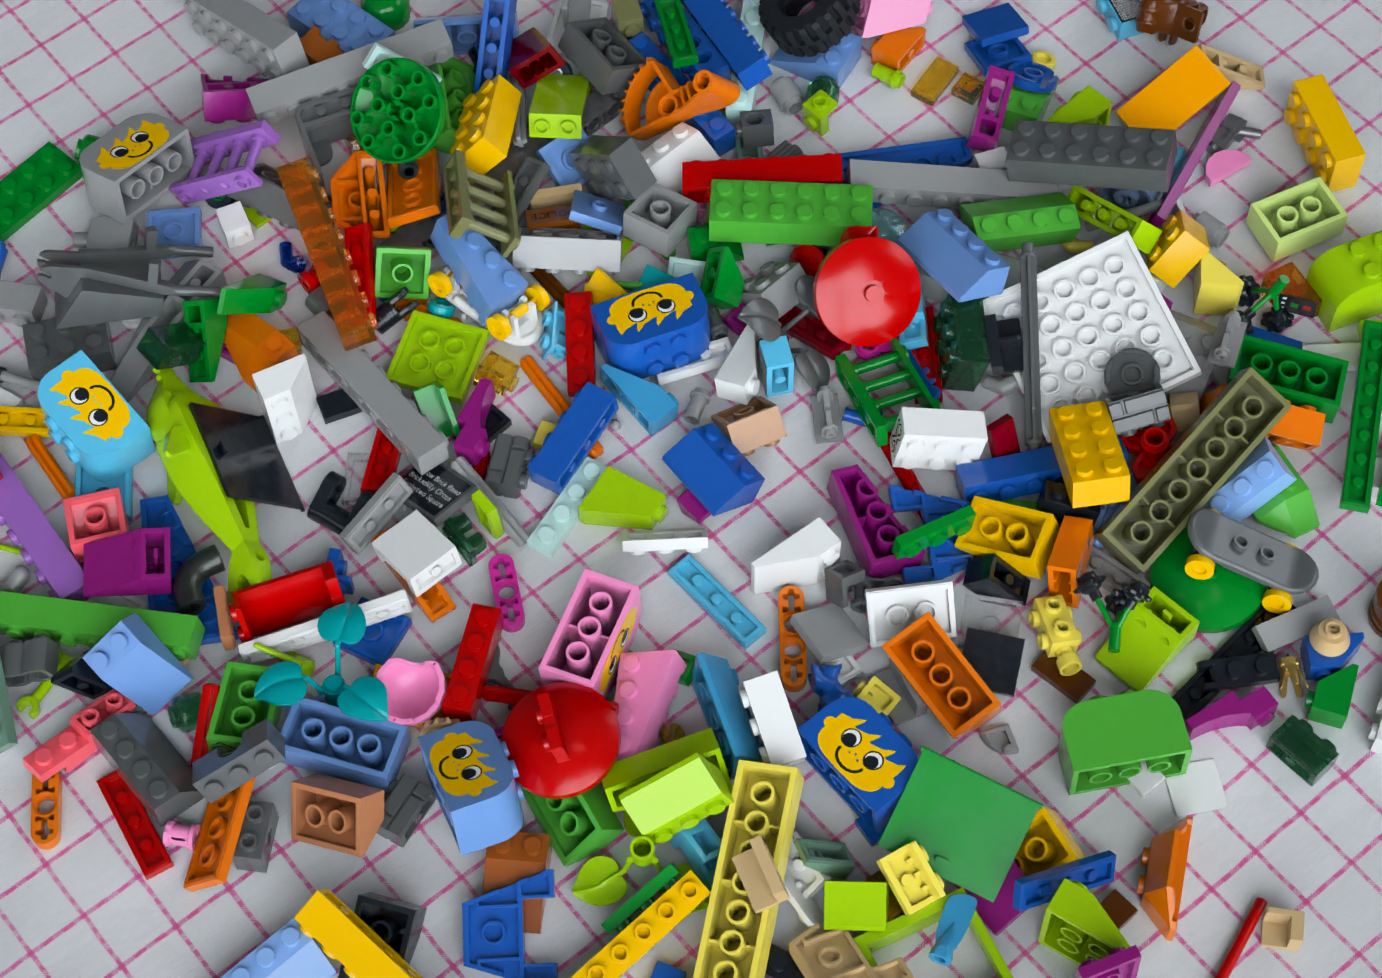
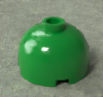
M361 0V9L394 31L403 28L409 22L411 12L409 0Z

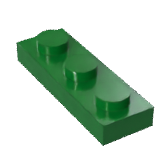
M971 505L901 534L895 537L892 552L897 560L906 556L911 558L919 554L922 549L931 545L932 547H937L954 535L962 536L971 530L976 513Z
M673 862L670 863L605 920L601 926L608 934L614 929L618 933L624 930L633 922L629 918L632 913L637 909L643 913L656 901L652 896L657 891L662 889L666 892L679 881L676 878V875L680 872L678 867Z

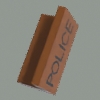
M571 204L525 211L528 230L548 227L581 229L580 223L569 219Z

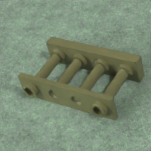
M455 149L443 167L449 236L459 240L464 231L473 230L500 241L502 257L507 258L513 249H517L521 241L512 172L507 170L500 181L469 169L468 165H466L465 153ZM468 180L494 190L495 195L471 186ZM470 197L495 206L497 212L471 202ZM471 214L497 223L499 229L473 219Z

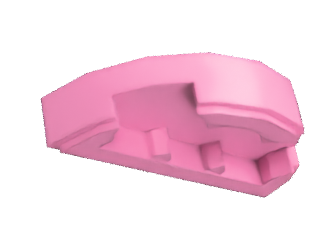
M1237 150L1216 152L1208 159L1205 166V181L1211 187L1250 165L1252 158L1244 152Z

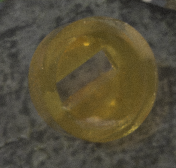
M676 723L665 725L661 732L662 743L666 744L674 741L669 739L671 730H676L674 740L685 737V732L681 725Z

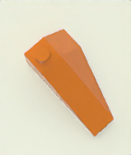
M255 314L226 315L227 328L224 343L243 381L257 393L252 374L299 355L298 351L288 338Z

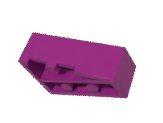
M201 74L202 105L205 121L220 124L225 122V120H236L237 122L245 123L251 121V119H256L246 88L271 79L248 77L247 81L241 82L232 81V76L224 75L223 80L209 79L208 74Z

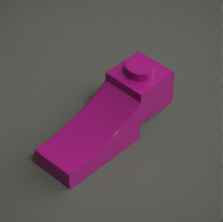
M484 377L481 378L456 419L461 432L453 443L457 458L463 456L469 464L478 466L482 457L485 458L490 450L485 423L490 407L496 397L492 380Z
M1264 685L1241 700L1232 691L1185 720L1189 739L1191 741L1207 732L1226 727L1247 726L1249 730L1258 725L1264 727L1275 718L1274 713L1278 702Z

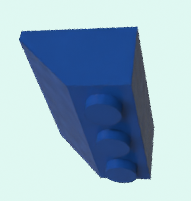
M714 423L692 429L662 457L666 465L713 517L753 503L765 480Z

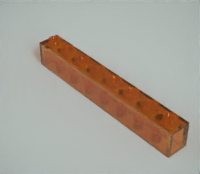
M307 157L277 167L281 184L345 350L348 351L376 341L374 332L375 329H378L376 319L373 313L368 314L366 308L370 307L365 291L359 293L357 288L361 286V281L357 271L350 270L349 265L353 264L349 250H343L341 244L345 243L340 228L334 229L332 224L337 221L332 207L326 208L325 202L329 201L323 186L319 188L316 182L321 180L316 166L310 167Z

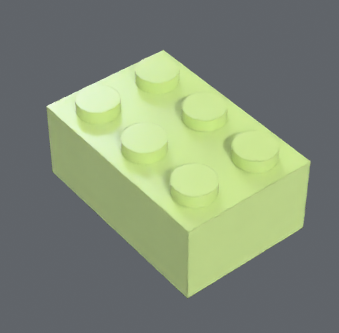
M1319 176L1252 203L1249 208L1246 224L1272 262H1275L1341 235L1348 214Z

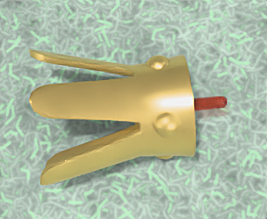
M1286 654V657L1279 659L1277 662L1280 673L1279 690L1281 697H1286L1288 677H1290L1296 695L1301 698L1303 690L1300 676L1307 689H1310L1301 671V660L1298 657Z

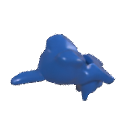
M816 663L811 664L812 673L808 674V680L812 691L820 697L818 712L836 699L853 697L838 681L842 664H820L819 666Z

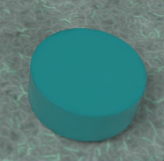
M432 298L429 300L427 310L436 316L451 318L454 315L456 306L446 299Z

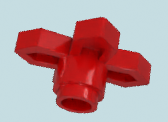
M1172 416L1171 420L1164 421L1165 425L1160 428L1151 427L1144 432L1137 429L1136 434L1128 437H1121L1119 434L1127 451L1138 455L1132 464V472L1138 484L1174 445L1171 442L1176 437L1178 429Z

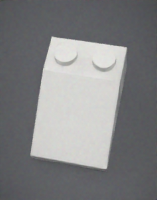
M818 517L751 563V591L754 594L781 590L789 585L800 587L819 583L825 579L824 569L840 562L841 540Z

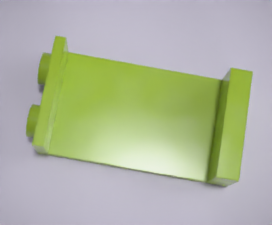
M549 74L537 81L529 111V137L582 139V115L586 98L591 93V82L583 75Z

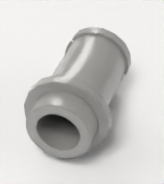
M697 387L694 391L690 392L689 396L691 399L683 414L684 420L691 424H699L705 406L711 401L710 393L706 389Z

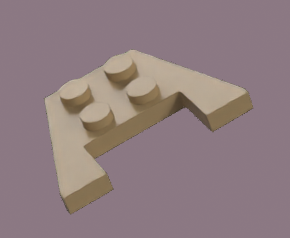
M824 922L814 924L789 943V953L804 978H914L902 957L871 967L848 930H824Z

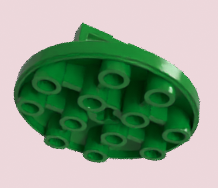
M389 58L373 65L360 78L352 96L350 121L359 144L373 158L390 164L416 161L433 148L442 133L446 119L445 96L439 80L425 65L407 58Z

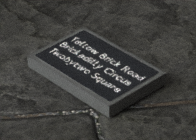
M443 463L423 475L413 466L401 476L414 491L403 504L413 511L417 509L436 527L472 499L471 495L478 490L477 485Z

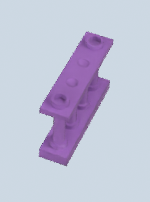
M260 120L192 138L190 140L195 161L187 181L171 184L169 189L181 201L189 204L262 186L263 181L253 172L261 149L278 144L281 135L265 120ZM248 152L244 165L237 168L242 154ZM229 157L225 170L219 172L223 159ZM211 161L206 175L200 177L205 162Z

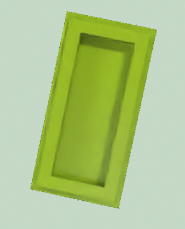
M477 490L471 495L479 522L494 538L498 539L504 534L497 508L480 490Z

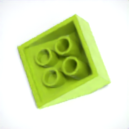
M1064 878L1046 908L1038 942L1079 966L1088 959L1096 958L1099 960L1107 957L1112 950L1124 946L1126 949L1131 947L1093 893L1089 892L1084 884L1078 881L1071 882Z

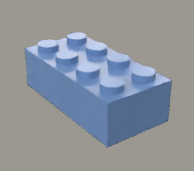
M300 0L287 11L290 28L296 31L300 38L313 26H316L322 31L320 36L327 41L331 38L340 44L339 49L343 53L395 35L393 29L349 0Z
M303 697L301 701L292 705L281 730V734L285 738V759L281 763L383 789L384 792H387L392 781L397 779L410 746L411 738L407 726L390 721H365L352 718L344 714L339 707Z

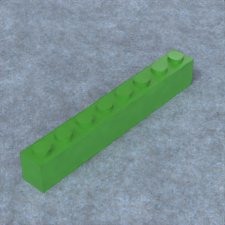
M0 591V634L17 640H21L23 637L33 638L36 635H46L51 640L61 642L66 646L75 647L79 644L93 648L122 619L136 613L179 661H184L185 658L196 660L206 629L198 616Z

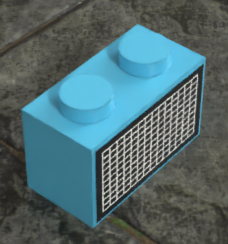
M1096 0L1098 12L1104 15L1109 31L1114 32L1118 41L1142 34L1136 30L1135 21L1139 11L1140 0Z
M786 335L780 336L774 342L759 341V373L766 397L793 392L794 360Z

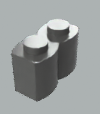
M36 635L33 639L26 641L12 640L9 644L2 645L0 647V656L6 686L18 687L32 682L51 680V677L57 673L60 645L46 635Z

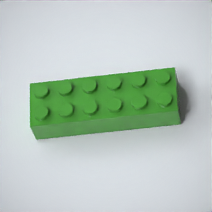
M712 179L709 241L837 246L840 244L841 235L847 228L852 226H872L873 185Z

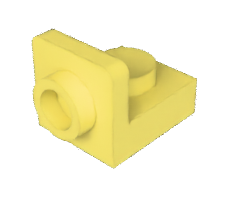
M873 676L868 683L862 680L852 693L856 698L870 704L878 713L883 712L886 716L889 715L901 700L898 694L876 676Z

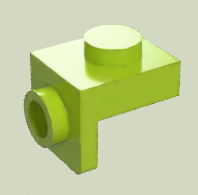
M818 90L802 104L804 125L810 131H815L820 136H823L829 131L828 115L838 108V103L823 90Z

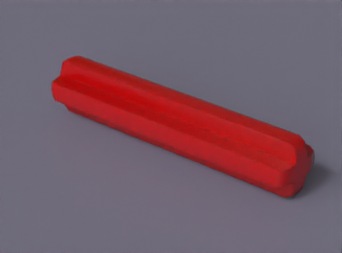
M204 683L191 767L193 762L209 753L206 737L220 685L213 683Z

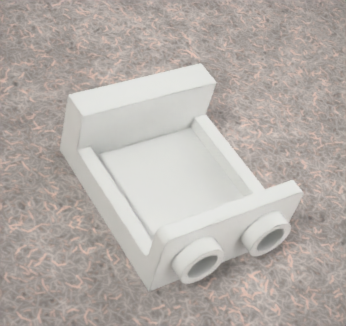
M417 509L371 542L378 559L381 562L386 561L407 581L410 591L416 597L463 564L456 546Z

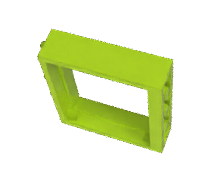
M962 887L935 900L909 916L904 914L887 922L886 931H867L853 938L869 965L871 967L878 966L871 953L939 922L948 898L956 894H966ZM975 910L969 926L997 977L1013 978Z

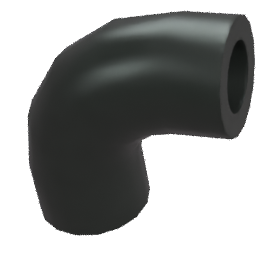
M215 544L187 558L178 569L173 583V592L179 614L197 615L201 613L207 606L202 593L203 583L209 577L226 570Z

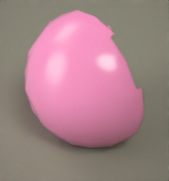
M392 657L378 670L375 678L385 685L388 694V721L404 726H415L429 720L441 709L446 694V679L440 665L436 661L425 660V663H415L403 658Z

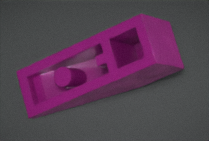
M992 65L989 66L965 147L981 152L995 148L998 143L1015 72Z

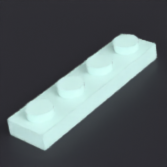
M586 457L527 540L528 547L552 559L579 521L578 507L607 468L606 466Z

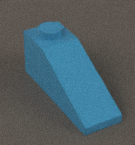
M607 364L600 366V380L651 436L677 419L678 401L670 392L666 393L659 385Z

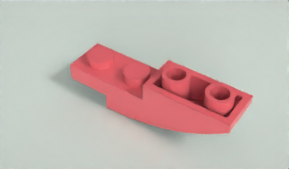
M113 688L69 718L70 726L23 757V765L42 783L62 769L69 773L97 750L90 729L115 713H131L136 707L135 703Z

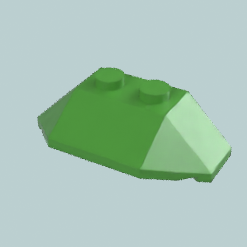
M1271 443L1297 480L1251 515L1257 523L1275 531L1288 534L1287 536L1296 539L1319 528V520L1308 486L1279 446Z

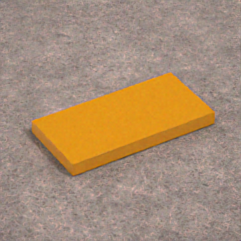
M1195 45L1118 109L1115 114L1127 127L1177 130L1229 87L1231 83L1204 52Z

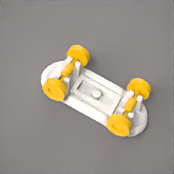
M445 265L428 276V285L436 296L445 298L480 323L477 311L469 305L466 300L467 295L462 286H458L453 278L454 273L450 266ZM532 284L525 290V296H521L517 304L508 310L504 309L501 314L494 313L486 320L484 327L496 339L514 346H528L537 342L544 331L540 311H543L550 305L548 293L540 285Z

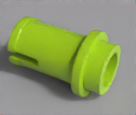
M880 62L874 65L871 72L872 78L889 84L892 89L901 88L906 77L902 70L891 69Z

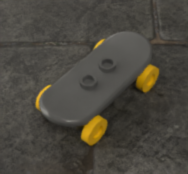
M1198 509L1189 516L1187 532L1194 548L1192 555L1186 559L1185 572L1190 577L1198 580L1211 578L1214 574L1215 563L1228 570L1268 586V590L1263 594L1262 605L1267 611L1276 614H1283L1291 609L1293 601L1291 595L1303 594L1310 591L1316 585L1319 578V569L1316 562L1310 555L1295 545L1282 542L1223 516L1214 509Z

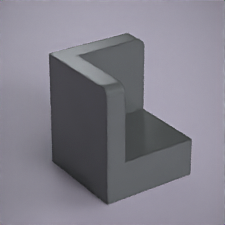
M846 559L824 569L826 599L842 609L848 607L847 593L852 591V585L865 580V569Z

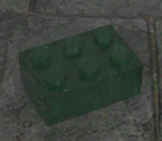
M948 294L946 300L941 302L940 311L937 316H934L932 322V330L936 332L937 337L935 354L939 355L937 375L938 378H941L943 390L974 392L990 364L983 299L958 302Z

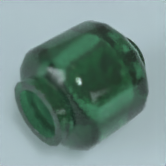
M817 76L807 86L805 102L818 90H823L838 103L840 87L831 77Z
M194 691L173 698L171 706H168V716L174 729L178 728L182 733L196 730L201 692Z

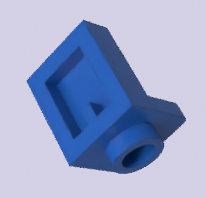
M330 548L326 562L332 560L343 595H353L355 588L352 577L346 576L348 563L344 561L342 550Z

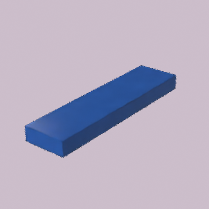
M1108 850L1015 879L1012 907L1020 912L1050 902L1064 878L1071 882L1078 881L1084 884L1088 890L1113 882L1116 854Z

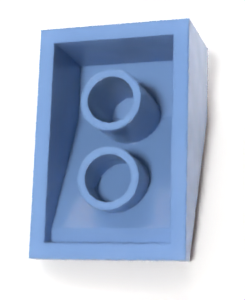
M849 33L847 37L844 36L841 39V43L837 46L833 45L829 48V51L825 53L818 52L817 56L808 57L806 54L804 57L794 56V54L790 55L781 48H778L771 58L770 64L837 93L861 58L862 38Z
M136 613L122 619L83 657L85 662L104 682L153 716L194 679L189 671Z

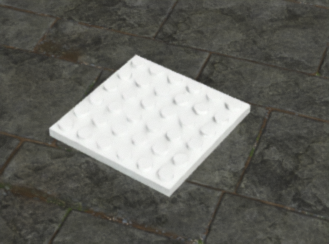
M1128 231L1037 274L1042 433L1048 446L1052 445L1049 436V408L1104 401V398L1112 396L1105 385L1104 371L1107 362L1124 349L1138 348L1152 355L1160 367V385L1163 387L1164 392L1202 375L1200 367ZM1021 282L1003 290L1002 294L990 296L978 302L983 314H996L997 321L1019 318L1022 333ZM1023 372L1013 373L1024 395Z

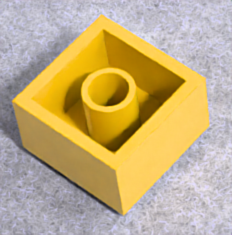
M1181 209L1175 215L1172 214L1166 219L1161 229L1163 232L1149 255L1145 253L1148 270L1173 289L1210 250L1205 227Z

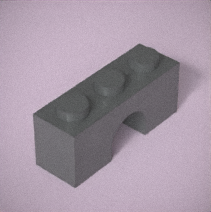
M267 718L242 733L241 744L230 755L225 757L216 748L193 762L192 785L210 804L283 761L285 759V738Z

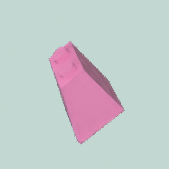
M860 0V12L856 14L858 19L855 26H851V29L863 38H870L926 23L927 17L931 14L932 2L931 0Z

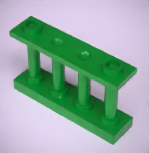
M897 338L891 340V353L858 364L850 363L845 353L835 356L836 376L877 447L888 444L887 432H890V428L895 426L899 415L881 416L880 410L915 398L921 405V407L917 408L942 409L939 400L932 397L911 363L907 348L901 346ZM893 363L899 369L897 372L867 382L859 378L860 374ZM905 380L910 389L877 400L869 395V392Z

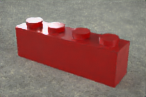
M472 604L442 704L444 718L448 716L449 719H459L460 722L476 721L482 700L483 688L486 686L503 629L501 608Z

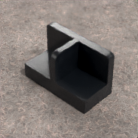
M996 314L984 315L993 375L1023 372V343L1019 318L997 321Z

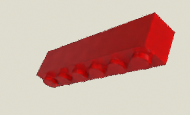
M826 153L808 156L748 157L735 160L719 159L716 161L695 160L682 162L683 196L697 203H710L712 179L843 184L842 154Z

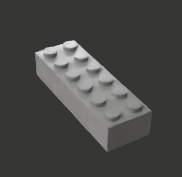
M184 0L183 6L193 20L192 27L197 34L206 36L215 45L219 44L229 54L238 56L245 64H251L259 73H265L271 79L310 66L297 32L245 0Z

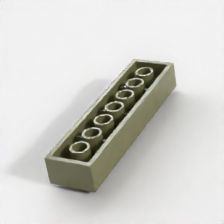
M1252 367L1240 370L1130 493V501H1123L1093 534L1094 537L1125 567L1136 574L1144 573L1187 525L1189 516L1207 503L1288 412L1292 405Z

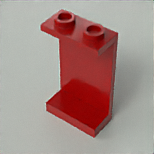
M331 560L231 592L233 604L228 606L233 622H240L241 626L237 627L241 643L254 640L253 637L320 616L327 609L345 603V599Z

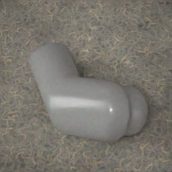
M1013 374L1001 380L987 375L982 385L983 388L1002 396H1008L1020 390Z
M24 565L16 566L6 581L0 582V591L21 592L30 578L29 569Z

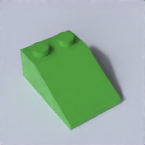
M1012 84L1001 128L1013 131L1016 120L1042 121L1055 90L1047 93H1037L1020 89Z

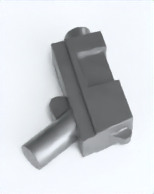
M1229 113L1221 122L1206 150L1211 154L1227 150L1235 140L1241 142L1244 137L1260 140L1262 129L1246 127L1247 120Z

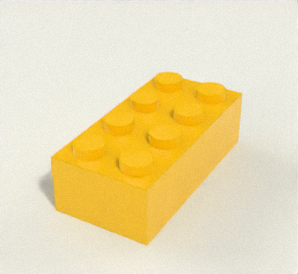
M500 74L492 80H486L479 91L475 94H469L462 103L464 106L463 111L458 119L460 123L454 134V145L450 150L451 155L455 149L464 152L468 168L483 175L507 157L522 95L517 88Z
M1323 74L1293 81L1291 92L1288 95V103L1283 114L1286 124L1290 125L1294 132L1296 143L1300 144L1304 151L1306 162L1309 165L1311 164L1315 171V177L1320 176L1331 192L1356 186L1366 153Z
M1105 401L1049 408V436L1072 508L1130 501L1131 475Z

